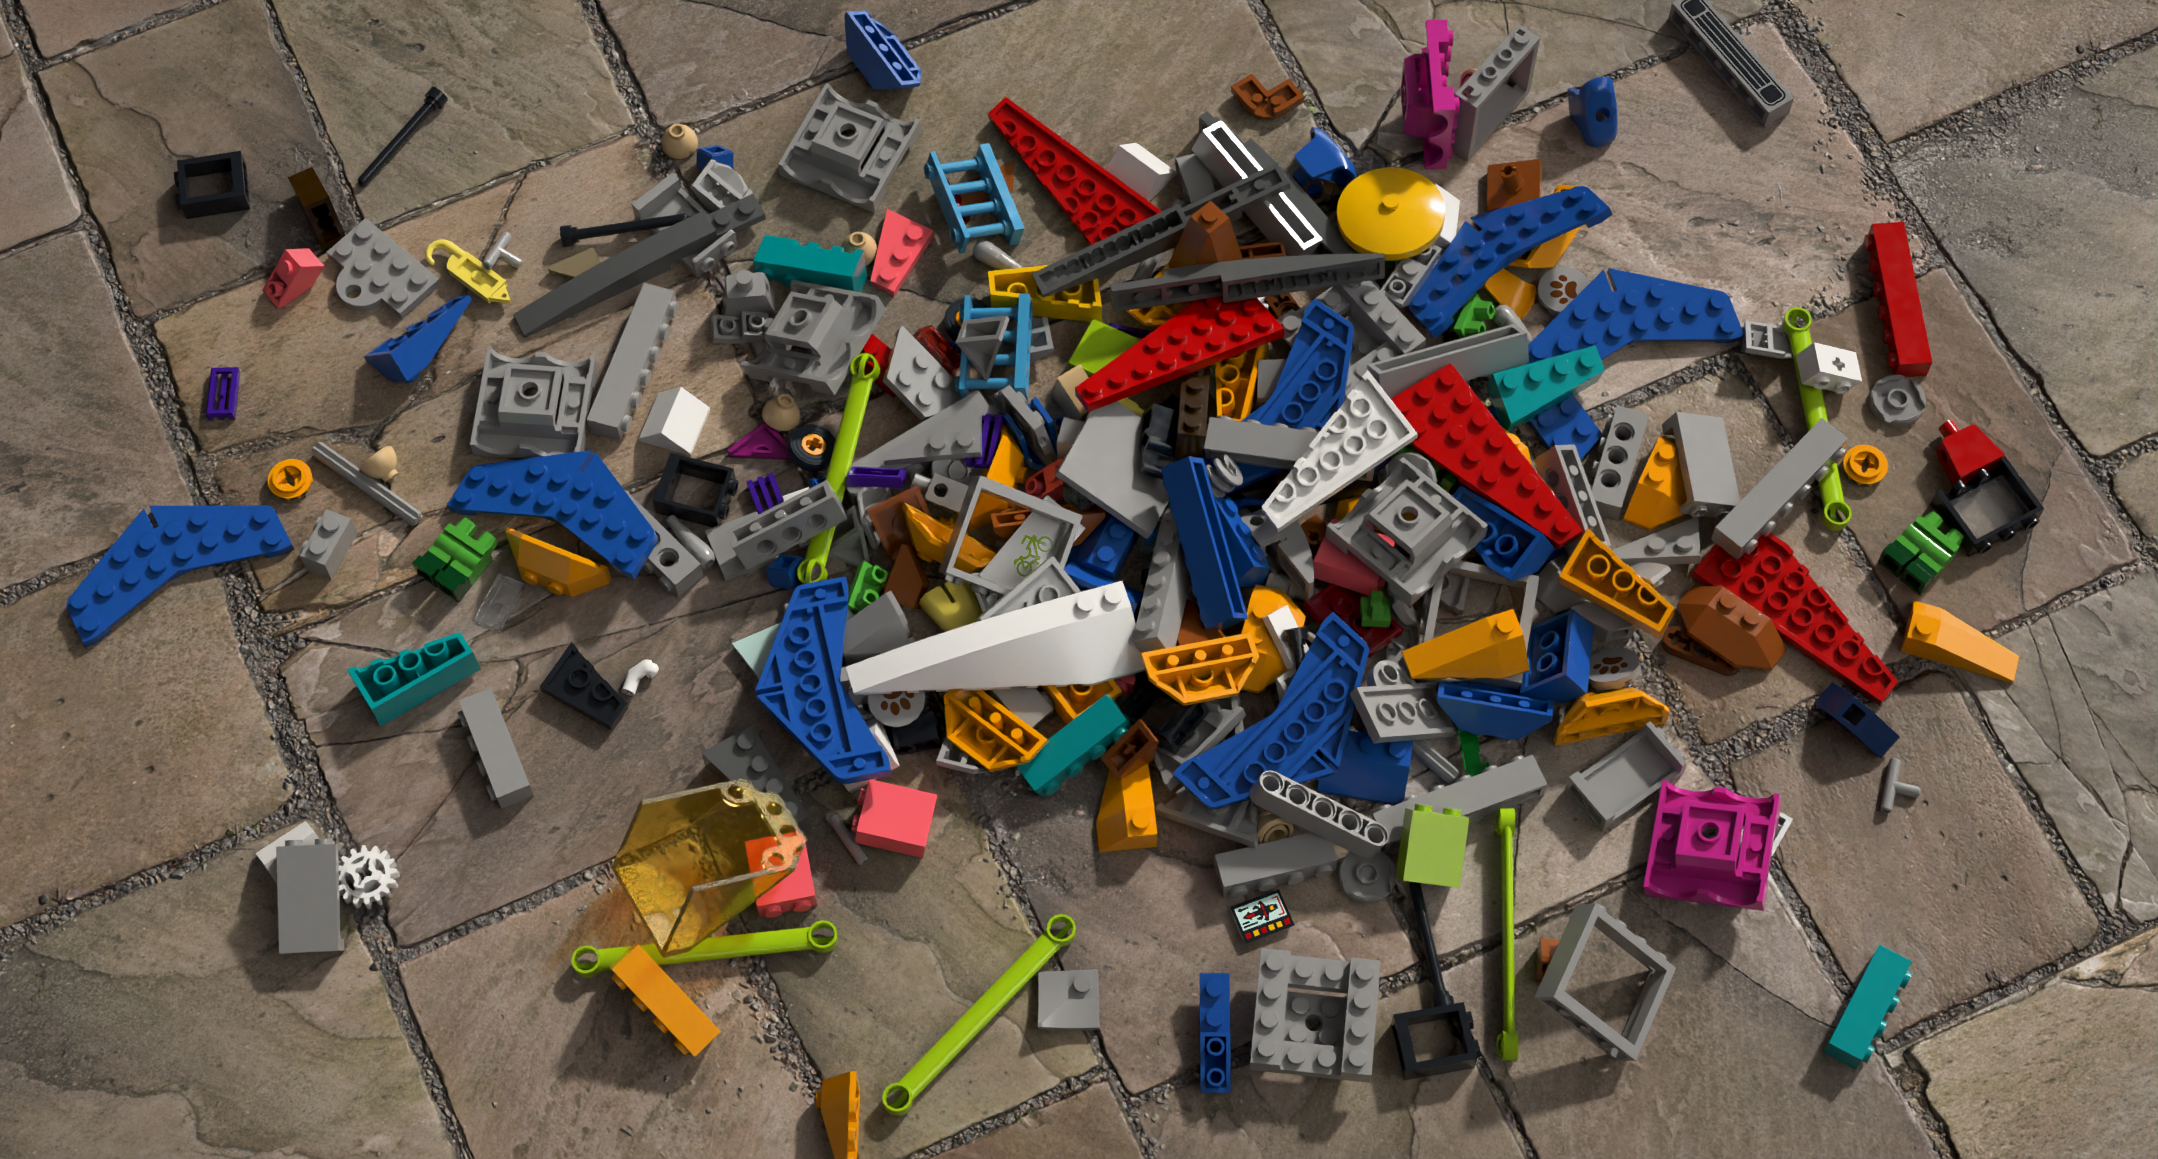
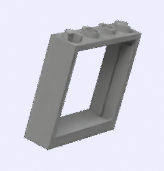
M1518 24L1455 93L1454 98H1459L1460 111L1457 114V129H1454L1455 142L1452 144V151L1466 161H1469L1530 93L1540 37ZM1465 90L1470 93L1469 98L1462 95Z
M981 475L972 476L938 571L946 575L945 580L956 585H961L962 582L972 585L971 590L979 594L987 595L988 592L998 595L996 600L1002 598L1011 590L953 568L980 491L1063 523L1052 556L1055 557L1064 569L1082 515Z
M1459 561L1447 572L1448 574L1523 588L1518 622L1524 635L1527 652L1539 576L1528 575L1510 582L1492 571L1488 566ZM1444 576L1431 587L1430 592H1425L1423 608H1427L1426 618L1420 619L1418 634L1423 635L1421 643L1433 639ZM1523 673L1503 680H1492V678H1475V680H1465V678L1453 679L1518 690L1522 683Z
M1593 902L1592 904L1576 905L1534 998L1614 1060L1636 1061L1676 967L1666 960L1667 957L1664 954L1654 951L1649 947L1644 938L1634 935L1629 931L1624 922L1610 916L1602 905ZM1594 926L1650 970L1622 1036L1565 992Z

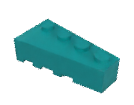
M764 235L753 260L755 273H765L768 281L775 280L784 283L790 288L791 281L796 280L861 293L867 280L864 250L855 249L853 253L844 252V248L840 246H833L829 250L821 248L815 242H808L804 246L800 245L796 239Z
M1595 345L1493 373L1487 383V388L1501 426L1508 432H1511L1519 425L1529 422L1540 413L1548 411L1566 398L1569 399L1598 382L1605 369Z
M461 632L425 643L423 648L410 651V649L400 651L399 656L386 660L379 658L370 661L371 665L359 669L357 666L347 669L356 688L380 727L481 670L473 651Z

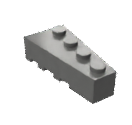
M752 725L702 752L705 767L718 776L722 783L729 790L731 789L742 799V802L749 809L751 808L757 813L761 820L777 835L798 831L806 833L812 829L809 815Z

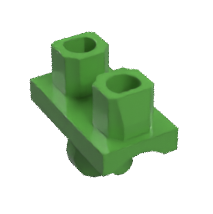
M1475 292L1465 303L1464 307L1462 306L1452 316L1454 322L1451 324L1450 329L1457 333L1460 338L1486 332V326L1481 320L1493 319L1495 308L1492 302L1481 301L1478 293Z
M865 561L860 562L854 580L848 586V609L860 612L877 600L888 572L877 565L872 566Z

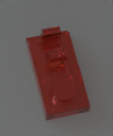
M933 325L918 329L913 337L950 375L960 370L961 357Z

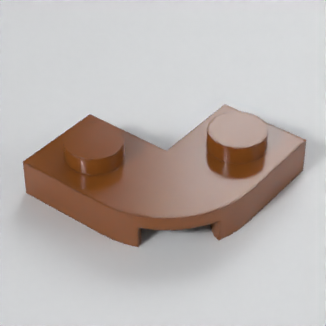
M1250 74L1231 86V93L1253 116L1262 119L1278 118L1304 103L1305 96L1290 79L1267 91L1253 74Z

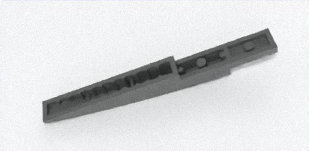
M1206 111L1199 117L1198 132L1201 134L1202 130L1221 120L1213 117ZM1233 133L1262 169L1277 163L1254 140L1250 138L1243 144L1239 136ZM1281 167L1290 183V189L1284 191L1283 194L1322 238L1315 252L1319 255L1356 254L1315 202ZM1370 280L1380 290L1376 281Z
M1277 162L1183 208L1177 204L1042 268L1032 273V276L1043 297L1087 283L1175 248L1190 216L1209 201H1212L1230 218V222H1233L1243 217L1242 211L1290 189V183Z
M754 194L708 215L705 211H701L574 277L513 314L514 319L526 338L671 270V263L710 246L729 230L737 233L765 220V213Z
M1384 254L1299 255L1233 260L1162 269L1163 277L1111 284L1112 309L1114 313L1222 296L1223 303L1383 279L1385 278Z

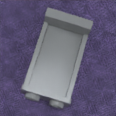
M673 173L632 203L636 220L683 213L691 217L701 211H705L681 188L679 178ZM668 227L649 229L648 231L654 235ZM729 230L710 246L690 254L679 261L698 278L704 272H709L724 256L727 257L734 252L738 246L736 233L733 230Z
M1676 412L1662 424L1663 434L1675 437L1687 501L1679 507L1680 513L1689 514L1692 517L1706 516L1714 517L1716 520H1723L1740 502L1724 420L1722 417Z
M1649 721L1644 725L1641 732L1580 774L1577 771L1569 776L1566 789L1603 832L1659 792L1662 780L1672 783L1683 775L1687 763L1683 753L1678 748H1673L1667 741L1664 731L1658 726L1655 727Z
M333 838L315 839V845H303V840H286L285 846L276 847L279 954L345 951L344 939H341L338 850H341V844H333Z

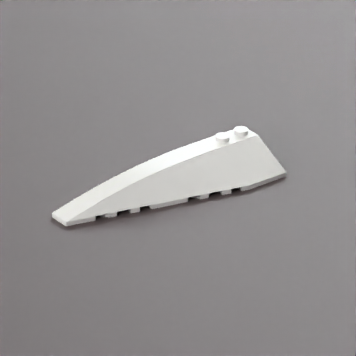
M1123 581L981 620L845 667L853 695L891 694L894 691L919 693V690H936V692H944L949 689H963V691L1011 689V687L1020 686L1038 688V686L1045 685L1067 687L1070 684L1092 686L1145 671L1141 652L1132 642L1136 623Z

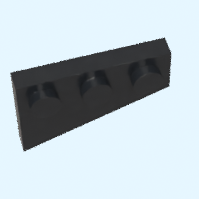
M572 642L540 685L543 693L612 731L628 709V705L622 697L594 669V666L583 657Z

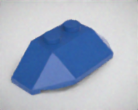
M866 10L846 12L844 19L847 54L873 89L919 87L922 70L897 37L883 24L872 19V15Z
M1470 681L1439 682L1436 701L1461 731H1467L1474 735L1496 736L1503 740H1519L1551 722L1554 701L1549 699L1541 700L1523 697L1520 694V690Z

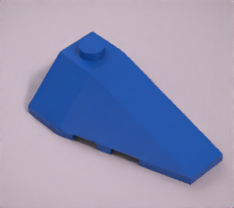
M470 295L454 297L427 315L428 321L422 320L416 324H411L405 328L408 332L407 334L395 339L391 337L364 356L365 360L394 383L413 382L420 377L419 372L428 366L471 302Z
M1462 485L1453 494L1452 497L1488 525L1486 537L1474 548L1492 571L1510 582L1538 572L1555 550L1544 534Z

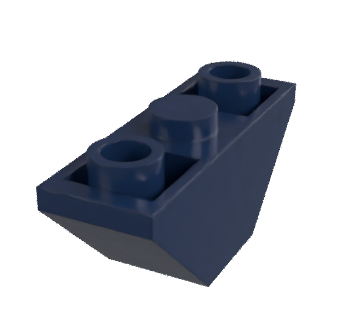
M1834 682L1814 702L1815 706L1880 759L1900 738L1872 710Z

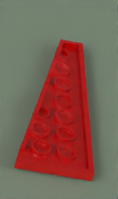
M1006 96L988 113L990 122L1090 245L1162 212Z

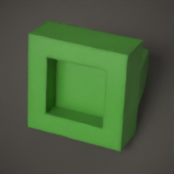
M1371 591L1369 597L1360 598L1361 626H1390L1389 598L1383 597V591Z

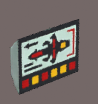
M1279 889L1230 907L1235 924L1245 943L1295 926Z

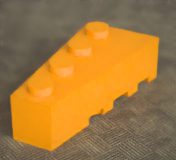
M1268 343L1215 363L1217 417L1228 416L1234 421H1242L1254 412L1258 390V360H1266L1269 350Z

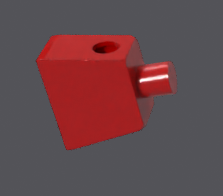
M1948 420L1938 428L1944 439L1941 440L1936 453L1952 487L1960 480L1964 484L1973 481L1976 473L1981 469L1985 468L1988 473L1995 470L2000 459L2005 456L2003 451L1976 425L1972 424L1959 430L1953 420Z

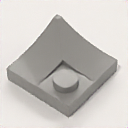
M1098 970L1038 972V1028L1059 1031L1100 1030Z

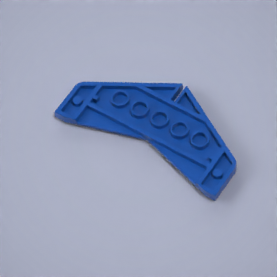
M1576 186L1572 189L1470 217L1473 224L1480 231L1477 232L1467 221L1464 222L1410 303L1409 309L1413 317L1433 338L1437 337L1454 322L1452 316L1491 276L1533 247L1582 225L1590 228L1602 223L1613 215L1610 207L1588 187Z
M1608 268L1607 274L1614 292L1611 290L1603 269L1528 344L1529 363L1596 345L1600 358L1603 360L1624 346L1640 341H1715V343H1732L1742 340L1744 333L1732 302L1725 292Z
M1314 298L1306 308L1301 321L1302 324L1274 393L1264 405L1244 418L1242 422L1251 419L1259 421L1263 425L1272 426L1275 423H1280L1293 429L1309 427L1321 431L1334 412H1337L1345 401L1354 338L1353 325L1347 319ZM1203 451L1205 466L1209 464L1216 469L1214 465L1215 459H1207L1205 451ZM1236 463L1242 473L1243 483L1240 486H1234V489L1230 493L1225 492V495L1286 469Z
M591 450L473 466L447 503L450 511L460 515L475 516L476 513L539 517L559 523L607 560L619 573L634 580L658 540L654 529L598 454L595 452L593 455Z
M266 505L149 506L159 525L154 528L143 508L67 600V610L85 647L87 648L101 641L111 632L110 628L164 584L196 569L264 555L267 558H271L294 550L276 511Z
M846 576L802 584L794 590L755 689L757 702L840 784H851L891 776L888 756L882 746L878 745L840 681L849 599Z
M1332 612L1322 622L1316 637L1277 709L1267 718L1203 754L1185 761L1172 773V776L1206 808L1216 810L1250 800L1249 790L1265 771H1275L1299 784L1334 775L1335 772L1316 753L1319 752L1337 770L1339 769L1355 708L1350 692L1361 685L1369 654L1367 643Z

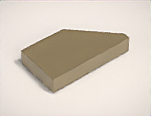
M592 247L552 264L547 268L550 275L555 276L557 274L571 280L601 262Z

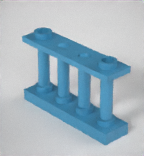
M980 144L973 159L940 164L935 151L930 152L927 163L924 164V174L926 179H929L949 226L951 241L953 244H956L959 253H965L970 238L995 234L1005 236L1009 246L1019 244L1025 228L990 144ZM975 170L979 172L982 179L949 185L945 174ZM984 191L990 199V202L957 206L953 195ZM993 212L999 220V223L966 228L962 217Z
M1019 294V303L1012 308H973L971 296L965 295L964 306L959 308L960 322L998 316H1007L1009 319L1014 318V321H1018L1017 328H1013L1012 331H1005L1002 342H1013V344H1016V351H1012L1011 354H998L993 366L1011 365L1012 368H1015V375H1010V378H988V381L984 378L970 379V366L974 365L961 350L960 376L955 377L956 393H960L962 399L969 395V390L1002 389L1010 385L1015 392L1020 391L1028 402L1033 316L1030 294Z

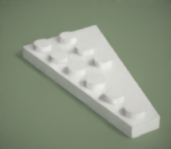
M1368 370L1362 376V380L1356 388L1352 389L1342 406L1337 412H1334L1314 438L1308 450L1297 460L1284 481L1280 482L1261 507L1262 512L1278 532L1418 438V433Z

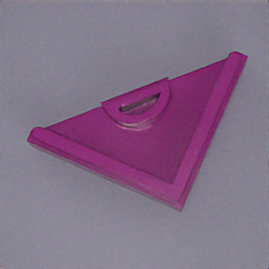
M765 421L727 450V455L730 458L791 460L787 451L788 442L775 429L767 425Z

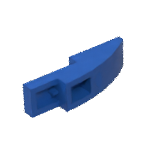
M1200 973V1093H1231L1230 973Z

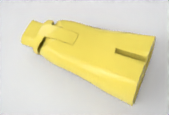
M947 581L944 583V590L941 586H937L925 593L919 601L921 608L944 632L978 622L977 618L983 614L970 584L962 582L961 585H956Z

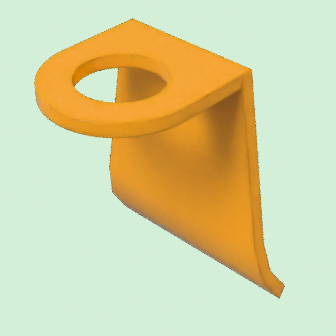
M1504 268L1491 276L1479 288L1485 287L1500 305L1509 306L1520 320L1532 308L1537 294L1536 285L1521 280Z

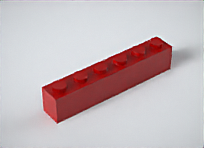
M1904 222L1872 224L1869 233L1864 237L1865 250L1870 253L1869 272L1874 274L1875 278L1873 283L1874 296L1879 298L1878 318L1880 321L1883 320L1884 324L1882 338L1884 344H1888V367L1892 368L1893 375L1905 377L1927 376L1932 365V357Z

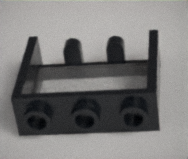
M2006 456L2000 459L1995 470L1988 473L1984 468L1976 473L1973 481L1964 484L1962 480L1956 482L1950 493L1944 495L1941 489L1936 491L1930 503L1950 529H1957L1964 535L1961 545L1967 551L1968 557L1977 552L1979 554L1987 552L2000 540L2002 542L2009 541L2022 529H2032L2040 522L2039 518L2044 510V507Z

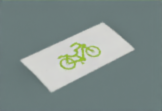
M1046 495V497L1043 499L1044 501L1060 506L1048 495ZM1032 512L979 576L987 581L1012 589L1048 557L1052 556L1063 523ZM1081 524L1079 525L1074 541L1085 530V527Z

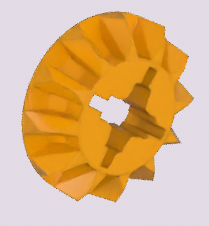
M1870 445L1852 447L1843 459V471H1846L1848 479L1856 481L1858 486L1868 484L1871 487L1874 483L1881 482L1888 470V462L1885 455L1879 449ZM1867 458L1869 468L1863 473L1861 465Z
M287 459L279 462L271 469L268 475L270 491L278 499L281 497L288 501L290 498L295 497L300 499L305 491L309 492V486L313 482L309 466L297 459ZM287 473L295 479V486L292 487V485L290 486L287 483Z

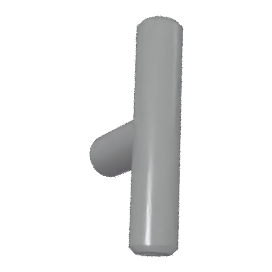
M503 232L482 263L484 269L491 270L498 258L516 269L520 267L522 259L505 250L512 239L510 233Z
M1897 758L1889 760L1880 807L1881 812L1886 814L1892 812L1895 793L1918 798L1921 790L1918 786L1898 782L1901 761Z
M836 814L832 815L828 820L832 828L858 865L865 864L868 857L859 844L855 843L856 832H849L840 817Z

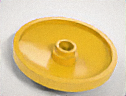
M1380 168L1358 176L1346 186L1337 204L1338 228L1348 245L1361 254H1384L1385 261L1408 259L1424 252L1439 238L1445 222V204L1438 188L1423 175L1404 168Z

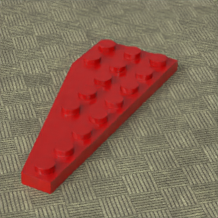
M1222 296L1195 300L1075 387V396L1085 409L1091 412L1284 337V328L1258 298L1223 303Z
M1452 363L1391 398L1396 407L1418 433V438L1409 443L1414 451L1420 455H1426L1435 462L1436 466L1442 470H1448L1459 478V482L1493 505L1497 504L1510 515L1544 534L1551 545L1558 550L1582 536L1583 530Z
M1772 533L1766 537L1762 535L1757 540L1758 545L1749 555L1744 553L1738 560L1719 545L1715 544L1701 563L1693 570L1691 575L1693 578L1705 586L1725 587L1769 617L1779 636L1784 641L1881 706L1896 687L1897 679L1877 655H1873L1865 645L1864 638L1859 632L1856 633L1848 624L1847 617L1823 587H1819L1809 575L1810 571L1804 564L1801 565L1793 555L1794 551L1787 543Z

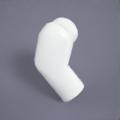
M646 659L629 669L621 692L634 696L640 679L645 675L648 678L655 677L659 670L658 665L652 663V660Z

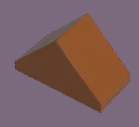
M1139 719L1101 759L1116 779L1120 780L1153 761L1159 741L1144 721Z

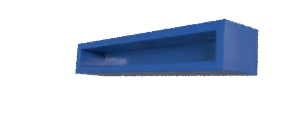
M1187 456L1161 468L1163 475L1162 483L1170 500V512L1175 518L1177 525V537L1182 544L1185 554L1184 562L1190 572L1193 583L1192 591L1198 601L1201 622L1204 624L1205 629L1222 630L1247 620L1248 616L1204 460Z

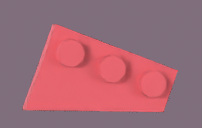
M887 209L871 275V286L895 297L934 237V231Z

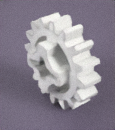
M362 845L361 852L359 853L351 849L352 856L350 858L341 857L344 865L339 866V895H344L343 899L347 904L353 901L357 909L360 908L362 903H365L366 907L371 909L372 902L374 901L380 906L383 905L381 898L385 896L391 899L392 895L389 889L398 888V884L394 880L400 877L398 870L394 869L397 866L393 858L389 859L390 855L386 850L380 854L377 846L368 851L366 846ZM379 863L385 868V874L379 871ZM348 880L354 883V891L349 888Z

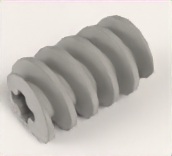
M1226 454L1224 455V463L1218 458L1214 460L1216 469L1209 464L1205 466L1213 495L1218 498H1223L1225 492L1230 493L1234 486H1240L1243 483L1240 469Z

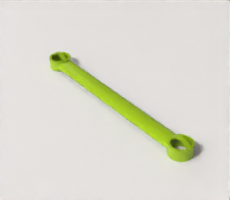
M1794 307L1786 312L1782 321V328L1789 335L1809 432L1821 418L1828 422L1822 390L1804 385L1801 382L1796 355L1812 344L1809 332L1812 318L1807 310ZM1797 317L1805 322V327L1797 328ZM1833 462L1828 467L1829 471L1826 476L1819 482L1824 507L1821 521L1826 528L1832 531H1840L1847 526L1852 517V511L1844 501L1838 467ZM1836 509L1845 515V521L1837 522ZM1828 510H1830V518L1827 514Z
M868 353L857 355L850 364L853 376L826 480L841 503L846 488V476L851 468L872 382L880 374L877 360ZM866 361L873 362V371L864 376ZM836 526L810 538L805 560L797 569V576L802 584L827 580L828 573L825 566ZM813 567H821L820 577L811 582Z
M1499 808L1495 813L1493 825L1494 830L1501 837L1503 1031L1497 1038L1496 1050L1501 1061L1517 1062L1519 1039L1518 1032L1515 1031L1513 905L1515 809ZM1497 816H1498V827L1496 826V823H1495V819H1496ZM1501 1039L1500 1050H1499V1048H1498V1042H1499V1040Z
M1058 914L1050 918L1046 930L898 1083L890 1084L885 1088L882 1100L884 1108L888 1113L894 1116H901L909 1112L913 1100L1061 947L1068 946L1073 942L1076 936V926L1071 917ZM1058 922H1065L1064 928L1054 937L1050 933L1051 927ZM1072 928L1071 934L1067 938L1062 939ZM902 1090L903 1093L897 1101L889 1106L886 1103L888 1095L893 1091ZM908 1097V1102L906 1103V1105L902 1108H898Z
M821 920L815 922L811 927L640 945V947L658 965L808 949H814L819 953H827L832 951L838 944V933L833 923ZM822 928H827L834 933L833 936L826 938L813 937L814 933ZM581 946L572 954V967L576 974L582 978L594 977L599 972L611 971L609 968L632 946L598 950L592 946ZM586 953L594 954L598 958L597 961L591 963L577 962L578 958Z

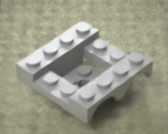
M826 83L778 163L779 174L782 177L875 213L886 194V186L906 151H911L919 137L921 121L915 118L914 121L905 122L893 118L884 112L878 103L868 100L866 103L849 101L836 93L831 85ZM848 129L855 131V134L850 137H845L841 133ZM879 139L878 144L876 145L870 158L868 159L863 170L861 171V164L863 163L865 157L870 151L875 140Z
M792 280L790 283L791 292L774 319L768 318L764 325L765 343L761 353L754 361H742L740 365L749 378L771 382L775 377L809 384L815 392L835 395L850 371V364L853 358L862 351L886 308L877 295ZM792 346L812 349L817 356L790 350Z
M1371 281L1332 286L1315 298L1341 316L1351 309L1350 315L1345 319L1354 328L1352 345L1354 352L1351 354L1345 400L1352 389L1354 390L1362 380V376L1367 371V364L1425 349L1426 338ZM1312 301L1296 312L1291 309L1277 319L1284 328V337L1281 339L1291 348L1302 324L1301 321L1306 308Z
M487 348L470 441L473 455L526 459L585 451L587 439L585 434L586 419L589 413L592 390H595L598 372L596 356L590 355L587 360L581 362L561 361L551 357L547 352H536L535 355L528 358H510ZM534 387L538 389L537 393L529 397L523 394L527 388ZM560 388H563L557 424H555V415L557 410Z
M1402 457L1394 471L1381 485L1372 490L1368 488L1361 494L1357 504L1347 516L1336 524L1330 522L1327 525L1325 538L1345 554L1351 552L1386 580L1389 583V590L1410 607L1486 537L1488 525ZM1405 512H1410L1417 518L1413 521H1407L1401 515ZM1377 527L1411 554L1410 560L1373 530Z
M1261 948L1249 1070L1370 1083L1381 961L1352 957L1350 961L1291 955V951ZM1289 987L1298 989L1345 993L1347 994V996L1336 997L1327 995L1289 992L1287 990ZM1310 1018H1316L1322 1023V1028L1318 1031H1310L1306 1027L1305 1022Z

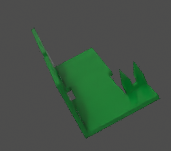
M1458 728L1465 775L1473 777L1481 774L1485 768L1489 767V763L1487 762L1486 765L1482 763L1481 765L1478 737L1467 731L1460 732Z

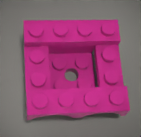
M1447 19L1426 20L1427 47L1422 48L1421 54H1413L1404 58L1400 86L1404 133L1407 135L1422 137L1425 169H1446L1448 158H1452V144L1455 142L1454 129H1457V114L1460 111L1459 98H1454V88L1447 87L1446 79L1449 74L1448 62L1451 61L1450 46H1453V30H1448Z
M1662 780L1643 885L1645 896L1764 911L1771 854L1781 809L1780 794L1774 793V795L1767 798H1749L1737 795L1725 787L1715 786L1714 789L1709 791H1690L1678 788L1668 781ZM1742 826H1744V831H1743V836H1742V842H1741V848H1740V854H1739V860H1738V866H1737V869H1736V862H1737V856H1738V850H1739V844H1740ZM1709 827L1716 828L1719 831L1717 836L1711 839L1703 837L1702 832Z

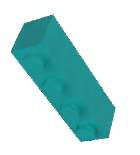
M1106 694L1049 738L1048 743L1029 763L1017 765V768L1037 794L1041 797L1052 795L1061 787L1060 784L1068 777L1073 778L1083 770V766L1091 759L1096 760L1106 752V748L1114 741L1117 742L1133 725L1117 703Z
M1879 944L1823 1053L1855 1070L1861 1061L1867 1064L1875 1047L1870 1045L1873 1037H1881L1887 1025L1883 1018L1886 1012L1893 1013L1900 999L1895 996L1898 988L1905 989L1912 976V973L1907 971L1912 963L1911 960Z

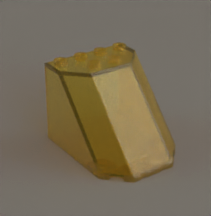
M741 778L640 800L611 868L662 958L689 952L795 871L807 838L800 831L796 820L790 810L784 805L785 802L779 794L770 790L764 793L753 788L752 782Z

